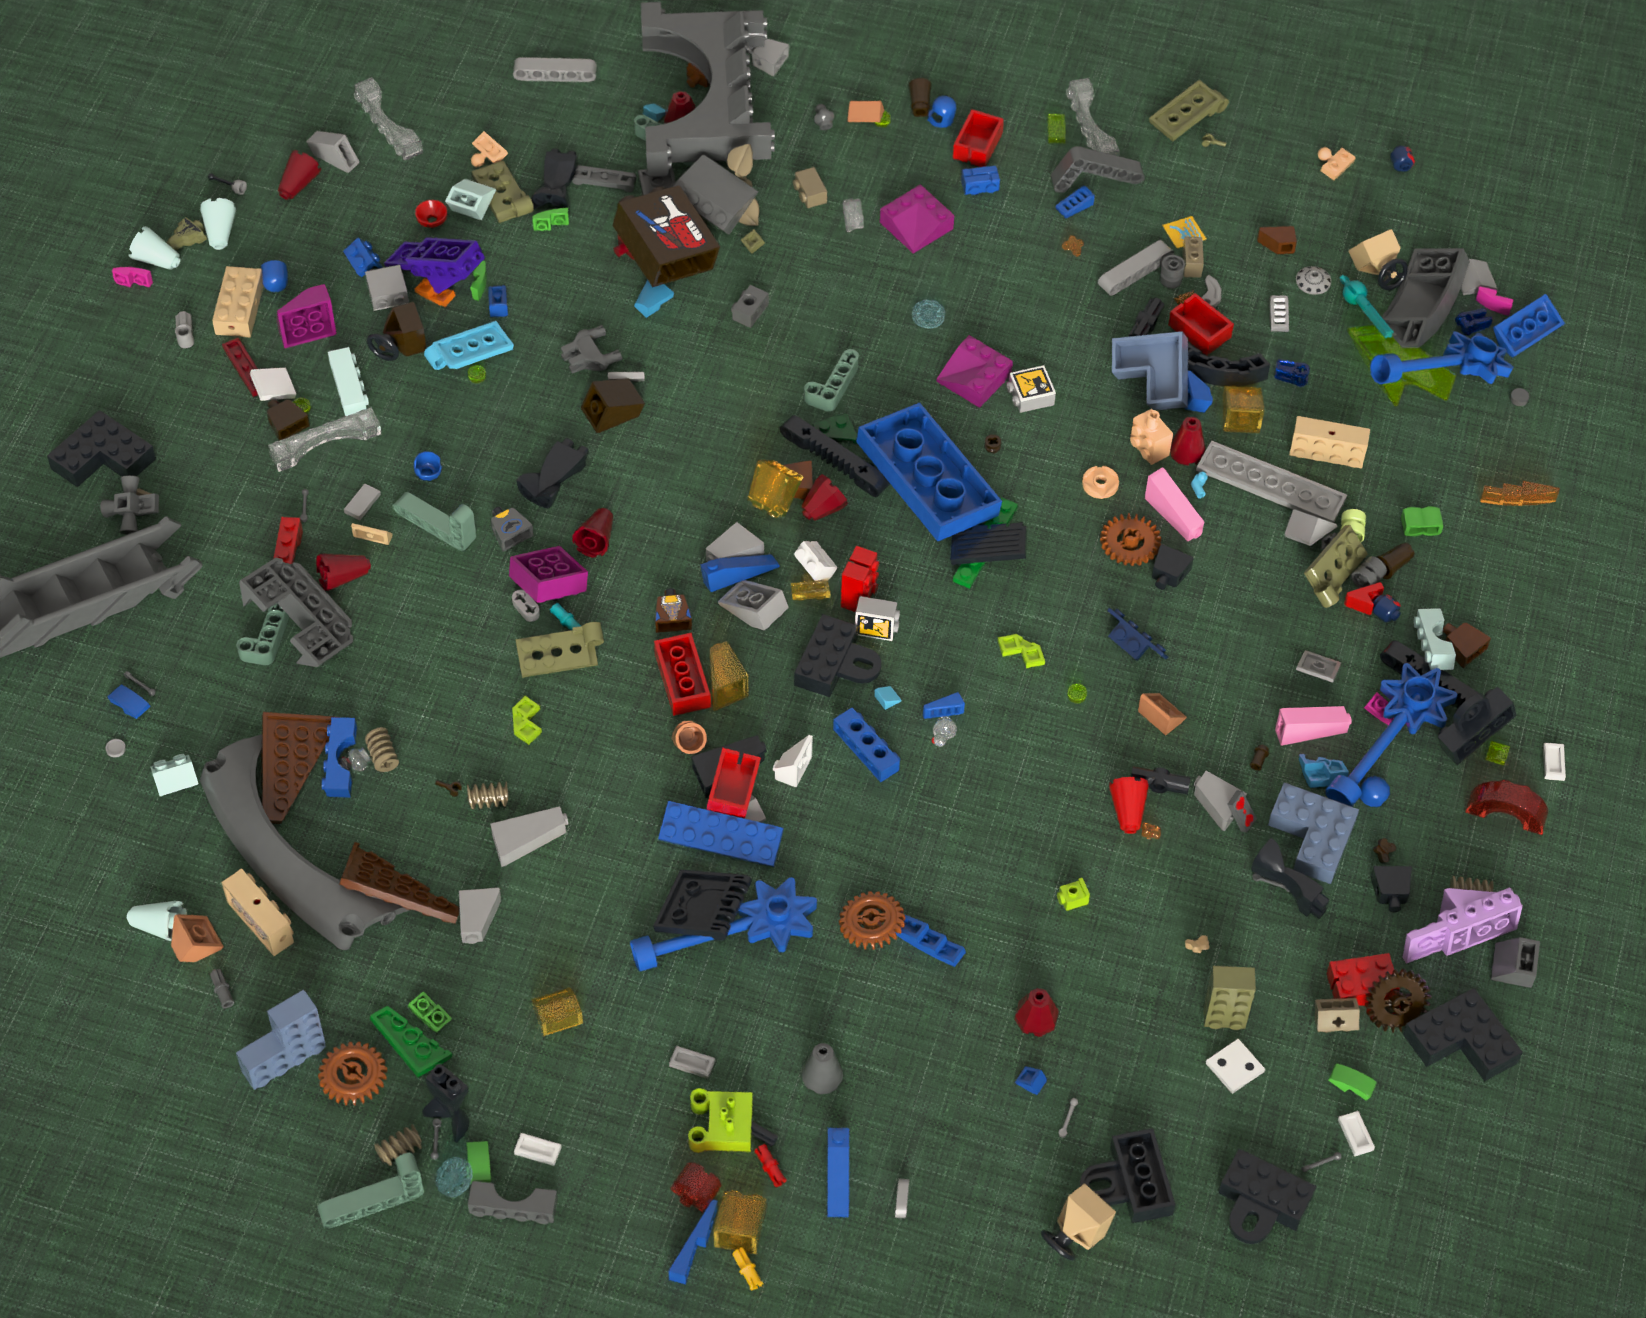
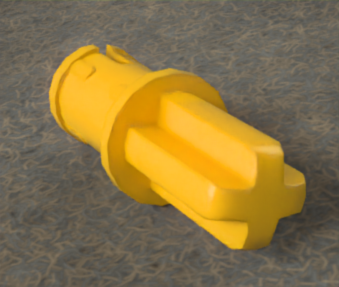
M744 1248L736 1249L733 1252V1256L741 1269L739 1271L740 1274L744 1275L750 1289L755 1290L758 1288L757 1285L759 1287L762 1286L763 1282L755 1270V1264L751 1263Z

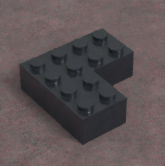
M100 410L47 455L51 470L76 487L80 486L103 464L120 476L137 477L156 460L151 444Z
M1475 988L1408 1022L1403 1033L1405 1039L1426 1067L1461 1049L1484 1081L1518 1064L1523 1053Z

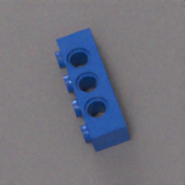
M850 708L834 718L833 730L880 783L899 771V756L888 748L884 739L878 737L875 729L864 721L861 713H857L853 708Z

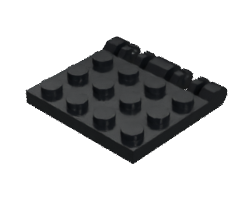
M680 869L653 925L655 932L707 936L715 940H725L731 928L730 923L734 921L744 900L743 894L747 893L752 883L751 877L741 874Z

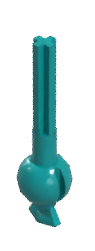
M1341 275L1340 280L1344 285L1343 297L1345 301L1351 305H1359L1384 338H1391L1394 331L1366 298L1367 289L1365 284L1357 280L1350 281L1349 277Z

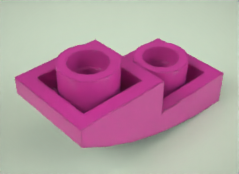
M133 267L112 269L114 282L119 285L131 287L133 283L150 288L153 283L149 270Z
M1479 286L1476 301L1492 311L1509 316L1513 299L1496 296L1497 290Z
M1376 693L1364 706L1369 713L1387 725L1394 719L1383 717L1384 708L1389 702L1379 693Z

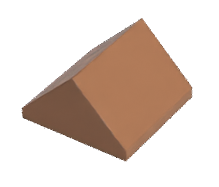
M1143 693L1140 697L1138 712L1164 735H1167L1187 718L1160 693Z

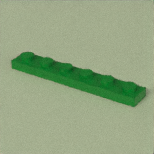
M1001 497L1002 504L999 516L987 520L985 525H988L989 529H991L993 524L1006 523L1008 525L1018 508V504ZM985 562L961 564L953 577V582L970 589Z

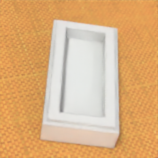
M1544 743L1545 779L1565 780L1564 744Z
M1359 1111L1339 1116L1338 1121L1354 1156L1374 1151L1375 1146Z
M521 1133L514 1154L554 1166L561 1150V1144Z

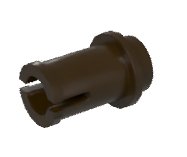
M1258 745L1254 749L1255 754L1250 763V767L1254 770L1260 771L1265 758L1269 756V749L1265 745Z

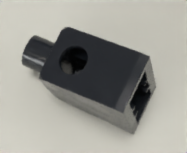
M1161 544L1152 573V578L1157 580L1155 586L1161 590H1164L1167 585L1177 587L1191 571L1194 557Z
M1373 866L1370 878L1377 901L1380 904H1388L1390 912H1399L1401 904L1407 903L1410 893L1411 866Z

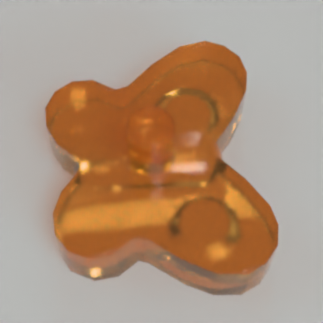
M1071 235L1069 240L1062 244V248L1064 250H1072V253L1078 257L1081 255V246L1084 245V242L1081 239L1077 240L1074 235Z
M1143 822L1141 835L1149 840L1151 838L1159 839L1161 828Z

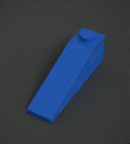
M772 554L717 558L701 564L703 582L710 592L779 568V564Z
M828 1128L827 1217H849V1128Z

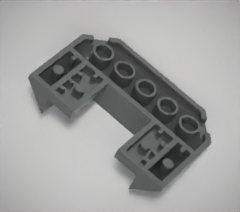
M274 558L240 580L243 607L253 601L265 612L278 603L301 628L302 631L290 640L302 654L296 664L319 667L352 644L353 635L350 633L352 620L301 564L295 562L289 564L283 562V559Z

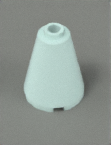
M217 198V201L212 202L211 199L202 202L200 211L210 246L220 250L228 244L236 206L234 207V203L227 199Z
M147 226L141 228L144 231L142 233L138 232L133 239L129 249L132 251V254H129V257L167 269L177 268L181 261L179 253Z
M180 901L133 906L128 911L127 920L132 927L172 941L174 916L176 914L187 915L186 908H182L181 905L183 903Z

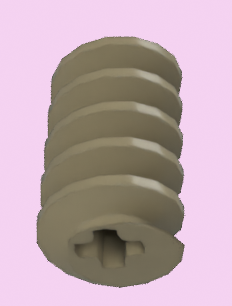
M380 727L370 731L365 737V742L375 769L380 772H388L395 769L399 764V760H396L397 755L394 753L395 749L392 747L388 730Z
M507 781L504 787L498 782L496 788L490 783L488 789L484 783H482L481 789H478L477 785L474 784L473 790L467 785L468 802L472 810L475 809L476 803L482 809L484 803L490 808L492 802L495 807H498L501 801L503 806L506 807L509 801Z
M1452 876L1450 888L1493 892V880L1488 886V881L1485 879L1480 885V881L1477 878L1472 884V880L1469 877L1464 883L1463 877L1460 876L1456 881L1455 876Z
M412 1124L411 1130L407 1127L403 1129L404 1135L398 1131L396 1138L392 1135L389 1136V1143L386 1140H382V1147L378 1144L374 1145L383 1163L386 1162L392 1166V1158L396 1159L399 1154L407 1153L406 1150L415 1153V1145L420 1150L422 1149L421 1138Z

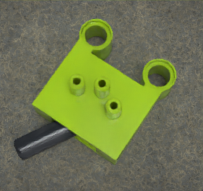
M702 1088L695 1089L691 1093V1110L694 1113L701 1115L710 1110L709 1132H706L704 1128L699 1126L689 1131V1148L693 1152L700 1153L705 1150L751 1152V1135L769 1146L776 1144L778 1140L777 1135L752 1121L753 1093L706 1091ZM697 1100H703L704 1102H703V1103H696L695 1101H697ZM695 1138L703 1139L699 1142L694 1141Z

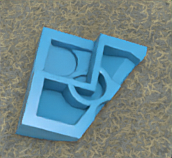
M647 280L634 307L647 318L658 311L661 304L673 298L674 292L664 284L652 287Z
M1299 754L1302 772L1310 788L1329 786L1337 775L1348 777L1349 771L1343 761L1328 760L1322 757H1318L1315 761L1306 759L1305 754Z

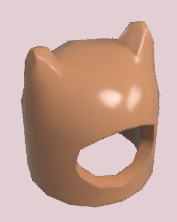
M684 721L675 727L671 739L682 752L695 754L704 748L707 735L699 724L692 721Z

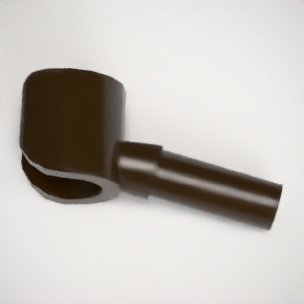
M439 780L435 782L436 785L450 790V795L453 797L458 795V791L454 790V788L462 789V785L459 782H453L451 785Z

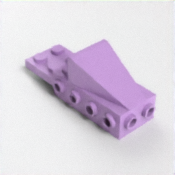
M1511 888L1499 892L1444 889L1437 923H1430L1427 927L1412 930L1407 934L1403 959L1406 963L1441 950L1448 956L1516 930L1523 906L1519 896L1514 894Z

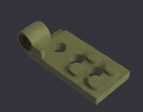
M1198 80L1149 118V122L1171 141H1174L1206 115L1211 117L1216 112H1223L1228 106L1229 100L1217 90H1211ZM1196 99L1203 100L1200 103L1194 102ZM1183 109H1189L1190 111H1189V112H1183L1182 110H1183ZM1170 119H1177L1176 122H1171V121H1169V120H1170Z
M504 161L471 171L476 183L496 189L489 206L499 223L534 212L530 197L520 190ZM504 190L505 192L498 193L497 191ZM505 202H511L510 205H506V204H504V203H505Z
M1345 525L1304 572L1314 589L1315 595L1324 608L1338 602V594L1343 590L1340 586L1368 555L1350 525ZM1325 571L1327 573V579H1325L1324 577Z
M589 622L583 626L574 627L571 631L515 639L522 678L597 666L595 646L604 643L601 623ZM578 645L581 651L575 654L571 652L570 648ZM555 648H559L562 651V654L558 657L551 654V651ZM536 651L543 654V657L539 660L532 657Z

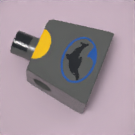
M501 507L493 509L492 515L494 517L491 518V528L503 552L533 536L532 524L515 508H510L506 511H503Z

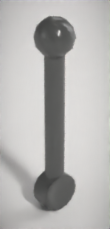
M308 489L302 490L303 510L300 516L301 522L308 520L306 515Z
M126 671L124 673L127 679H131L148 691L150 696L155 695V689L147 687L133 677L130 672Z
M1255 873L1253 874L1254 881L1261 880L1284 888L1289 892L1283 884L1261 877Z
M440 1119L433 1120L435 1129L431 1158L434 1160L439 1157L437 1147L438 1132L441 1126Z
M1335 1152L1331 1157L1306 1165L1301 1168L1302 1172H1306L1334 1159L1340 1160L1342 1157L1341 1153Z

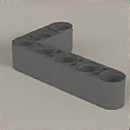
M1078 146L1071 148L1051 174L1053 187L1057 193L1067 191L1081 172L1131 184H1139L1145 179L1141 163L1138 161Z

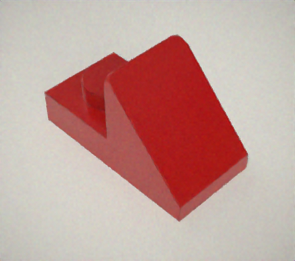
M1379 582L1347 592L1344 604L1346 607L1371 615L1374 606L1373 602L1378 596L1383 594L1384 587Z

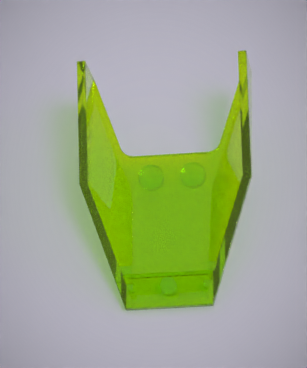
M1375 325L1348 327L1347 329L1369 371L1371 361L1377 355L1393 353L1401 361L1432 357L1421 348H1402L1393 336L1391 338H1384ZM1447 367L1403 372L1400 380L1395 383L1378 385L1395 407L1399 404L1404 386L1409 384L1416 385L1443 400H1448L1456 374Z

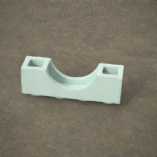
M1441 608L1418 609L1417 617H1414V628H1417V637L1421 639V650L1425 651V662H1428L1430 670L1435 668L1453 670L1456 656L1451 642L1437 637L1442 635L1444 625Z

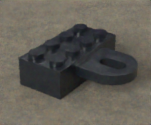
M822 614L795 670L794 686L831 697L839 677L861 684L874 681L881 672V658L874 650L855 644L858 639V625ZM862 662L871 665L873 668L866 670L855 666L854 663Z
M1498 686L1494 690L1490 689L1485 695L1482 693L1473 695L1457 709L1453 716L1454 723L1449 727H1444L1439 732L1437 737L1441 749L1458 765L1517 716L1514 703Z
M1154 1129L1112 1136L1110 1148L1114 1161L1096 1164L1087 1168L1081 1176L1080 1187L1084 1183L1089 1187L1094 1182L1108 1181L1111 1184L1110 1188L1092 1191L1109 1206L1126 1203L1132 1223L1173 1216L1176 1204Z
M1238 1149L1221 1182L1219 1194L1236 1202L1229 1217V1229L1233 1236L1243 1243L1257 1244L1268 1237L1275 1222L1296 1231L1314 1196L1317 1186L1244 1150ZM1248 1215H1254L1258 1219L1254 1230L1251 1232H1247L1242 1228V1224Z

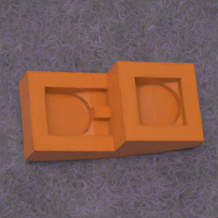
M426 278L414 289L420 296L444 307L456 296L454 290L445 289L439 294L435 293L429 280Z

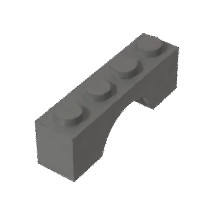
M472 1181L468 1209L470 1214L477 1217L488 1215L494 1216L497 1219L514 1218L521 1222L532 1220L540 1224L554 1223L558 1202L557 1190L535 1188L529 1197L514 1202L501 1198L497 1194L493 1183Z

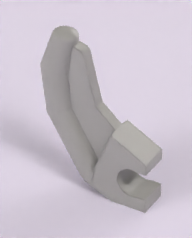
M1208 275L1205 279L1208 291L1202 299L1215 308L1221 302L1222 289L1218 281Z

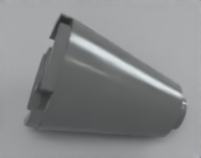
M821 1043L814 1047L802 1068V1081L808 1089L810 1088L815 1093L828 1094L835 1091L842 1082L843 1069L832 1047Z

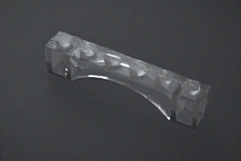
M371 77L355 84L354 97L356 101L362 104L363 110L366 113H369L372 122L378 125L380 133L385 134L388 143L394 146L396 154L406 161L423 153L421 140L415 132L395 124L382 111L381 88L374 78Z
M1089 78L1069 81V88L1066 90L1067 97L1071 99L1072 109L1076 111L1077 121L1081 123L1082 133L1086 135L1088 147H1091V150L1119 156V148L1115 139L1103 132L1094 123L1090 115L1089 107L1093 100L1094 89Z
M370 407L269 444L270 456L278 472L296 466L308 451L325 442L344 438L367 440L380 435V423Z

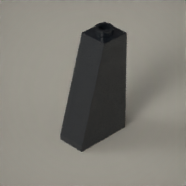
M758 735L691 756L692 769L705 798L710 796L722 748L740 752L737 762L740 765L744 753L761 757L760 763L765 761L767 749L763 741L760 742Z

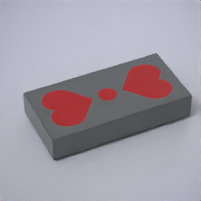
M1237 790L1227 805L1241 832L1247 833L1257 818L1243 791Z

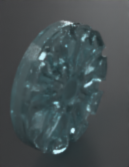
M922 300V302H917L913 307L912 318L917 325L923 328H935L944 322L945 308L935 300Z
M452 1157L444 1161L443 1165L438 1168L435 1182L438 1190L448 1197L461 1195L469 1187L472 1180L470 1164L462 1158Z

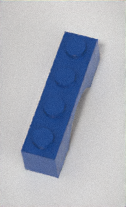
M331 717V725L327 726V736H330L329 742H326L325 753L328 754V758L324 760L323 766L326 778H322V790H325L327 797L351 798V773L342 768L338 760L341 753L347 747L356 744L357 724L355 718Z

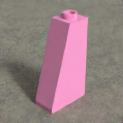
M1162 467L1149 475L1145 499L1187 541L1198 538L1203 532L1204 521L1165 469Z
M1344 706L1282 708L1279 711L1275 731L1280 745L1283 746L1347 733L1351 724V716L1349 713H1346Z

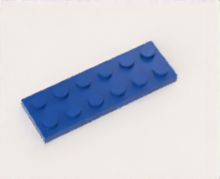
M668 801L658 839L774 867L784 828Z

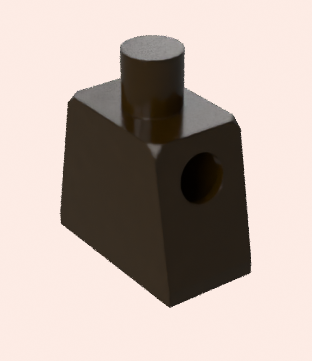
M273 399L268 403L270 408L267 410L268 421L279 442L310 426L308 415L291 400L286 399L279 403L276 399Z

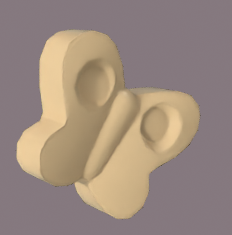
M1203 935L1196 941L1188 939L1185 941V947L1195 953L1208 950L1210 948L1208 937Z

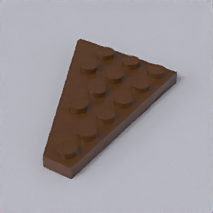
M263 712L261 804L272 824H282L325 748L326 742L329 741L330 736H327V726L331 725V717L333 716Z
M354 842L339 885L349 890L363 892L367 896H375L387 903L401 905L408 910L413 909L425 916L439 918L446 923H456L460 907L449 902L443 896L436 897L429 892L430 888L413 879L408 874L398 873L394 870V865L378 857L372 851L365 852L359 848V843Z

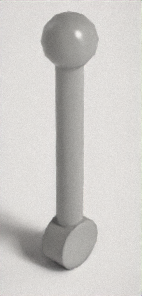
M1076 1098L1070 1100L1071 1106L1063 1128L1059 1130L1061 1138L1067 1136V1126L1074 1107L1078 1104Z

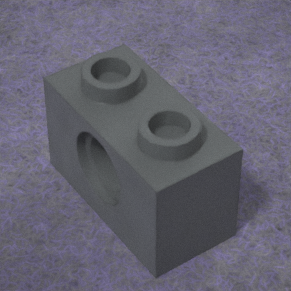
M750 285L747 290L742 292L738 302L732 305V320L751 328L769 305V293Z

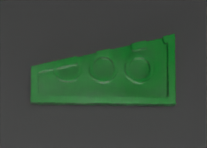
M389 1006L370 1015V1021L417 1077L424 1075L438 1064H442L452 1058V1053L449 1050L441 1048L434 1039L430 1040L423 1034V1031L407 1023L408 1020Z

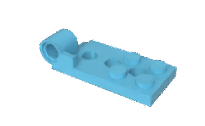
M494 321L435 341L433 345L425 350L424 356L435 370L442 369L446 365L450 369H458L513 350V343L499 324Z

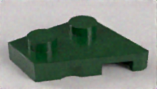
M847 413L812 423L813 427L836 442L842 443V440L853 441V444H858L856 442L857 433Z

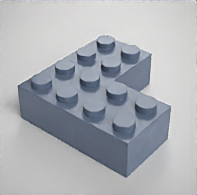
M1183 332L1112 338V373L1117 379L1147 377V405L1152 410L1188 407V338Z
M1284 783L1272 810L1268 826L1304 838L1293 870L1331 884L1355 825L1359 809Z
M304 990L268 1010L267 1013L272 1031L236 1052L241 1072L254 1090L267 1085L273 1078L284 1075L288 1069L302 1064L305 1059L313 1054H319L326 1047L317 1008Z

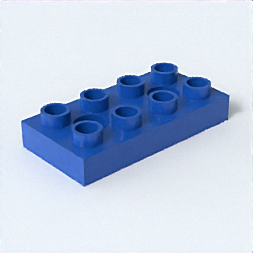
M921 403L859 427L856 440L858 445L937 542L999 516L1002 500Z

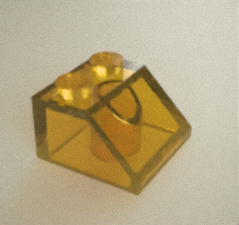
M571 988L531 999L543 1036L583 1024L582 1011L577 997Z

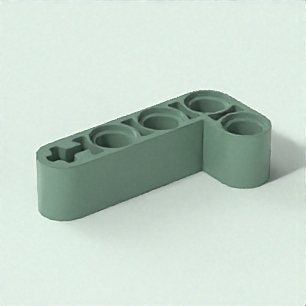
M854 349L845 350L825 385L817 382L806 383L804 386V402L824 411L835 410L858 370V352Z
M278 603L268 609L258 639L243 637L237 641L236 646L239 658L242 661L259 665L273 663L290 617Z

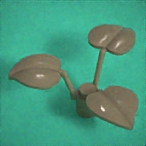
M746 144L731 150L728 154L727 162L729 168L735 171V175L752 187V182L743 177L751 172L753 165L752 148L750 144ZM755 198L740 218V223L748 226L759 225V204Z

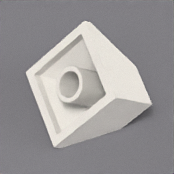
M808 735L783 753L780 760H776L773 767L775 780L797 787L812 758L813 736Z

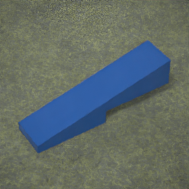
M712 1199L668 1271L669 1280L686 1284L697 1246L705 1248L707 1246L718 1211V1200Z

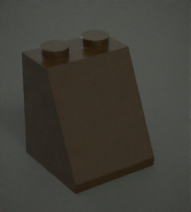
M629 378L593 381L581 405V410L596 433H601L639 417L645 402Z

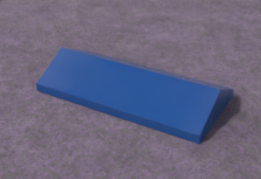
M1545 294L1493 327L1498 345L1505 348L1507 353L1514 357L1565 323Z

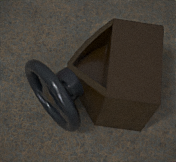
M414 302L393 307L386 320L383 335L374 333L367 337L369 349L379 358L394 361L398 358L399 351L407 357L425 352L427 349L424 327ZM373 339L378 344V349L374 347L372 343ZM382 352H389V353H392L393 355H392V356L385 355V354H383Z

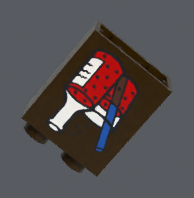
M680 185L667 189L662 186L657 187L649 194L639 197L628 195L617 204V211L612 226L652 287L714 268L720 245Z

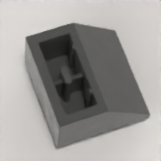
M1519 937L1496 943L1491 980L1532 988L1537 974L1540 941Z

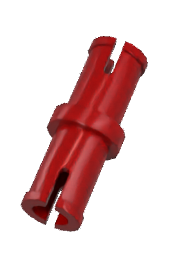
M766 1144L756 1148L754 1152L763 1165V1171L768 1173L775 1187L781 1186L787 1179L778 1167L777 1159L773 1158Z

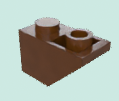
M1294 226L1259 227L1257 242L1276 254H1295L1297 240Z

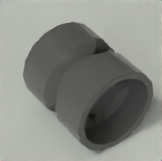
M1168 255L1162 261L1160 282L1167 288H1176L1182 283L1185 262L1180 256Z
M1370 556L1352 573L1351 578L1353 583L1360 589L1376 584L1377 581H1380L1386 575L1387 569L1380 559Z

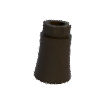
M925 78L913 79L908 84L911 109L915 117H925L929 114L932 84Z
M1405 542L1376 556L1384 563L1387 569L1383 579H1390L1414 557L1415 553L1410 544Z

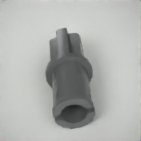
M212 970L210 976L215 987L214 992L218 994L222 1008L233 1006L235 1002L229 991L230 985L226 983L222 970Z

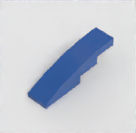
M905 915L904 920L905 926L903 928L900 927L902 933H896L899 938L917 949L954 967L966 953L964 947L948 941L946 935L929 929L927 923Z

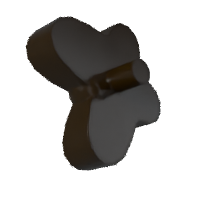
M1386 838L1379 839L1378 845L1373 848L1374 853L1378 855L1380 863L1388 862V853L1396 850L1395 844L1388 843Z

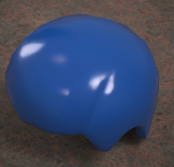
M428 451L419 453L414 461L416 476L425 481L438 478L442 469L440 457Z
M1378 776L1368 777L1360 786L1362 792L1360 799L1370 807H1380L1390 795V786L1384 779Z

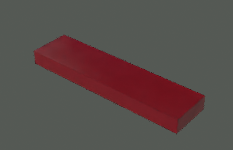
M235 338L222 344L223 350L253 397L257 396L258 393L250 372L258 368L240 339Z

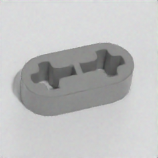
M517 590L512 594V604L522 617L529 622L536 621L540 616L537 603L524 590Z
M899 1178L895 1212V1217L906 1218L909 1179Z

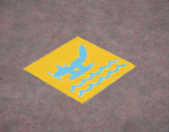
M1192 216L1162 225L1176 248L1183 247L1185 236L1202 237V240H1206V237Z

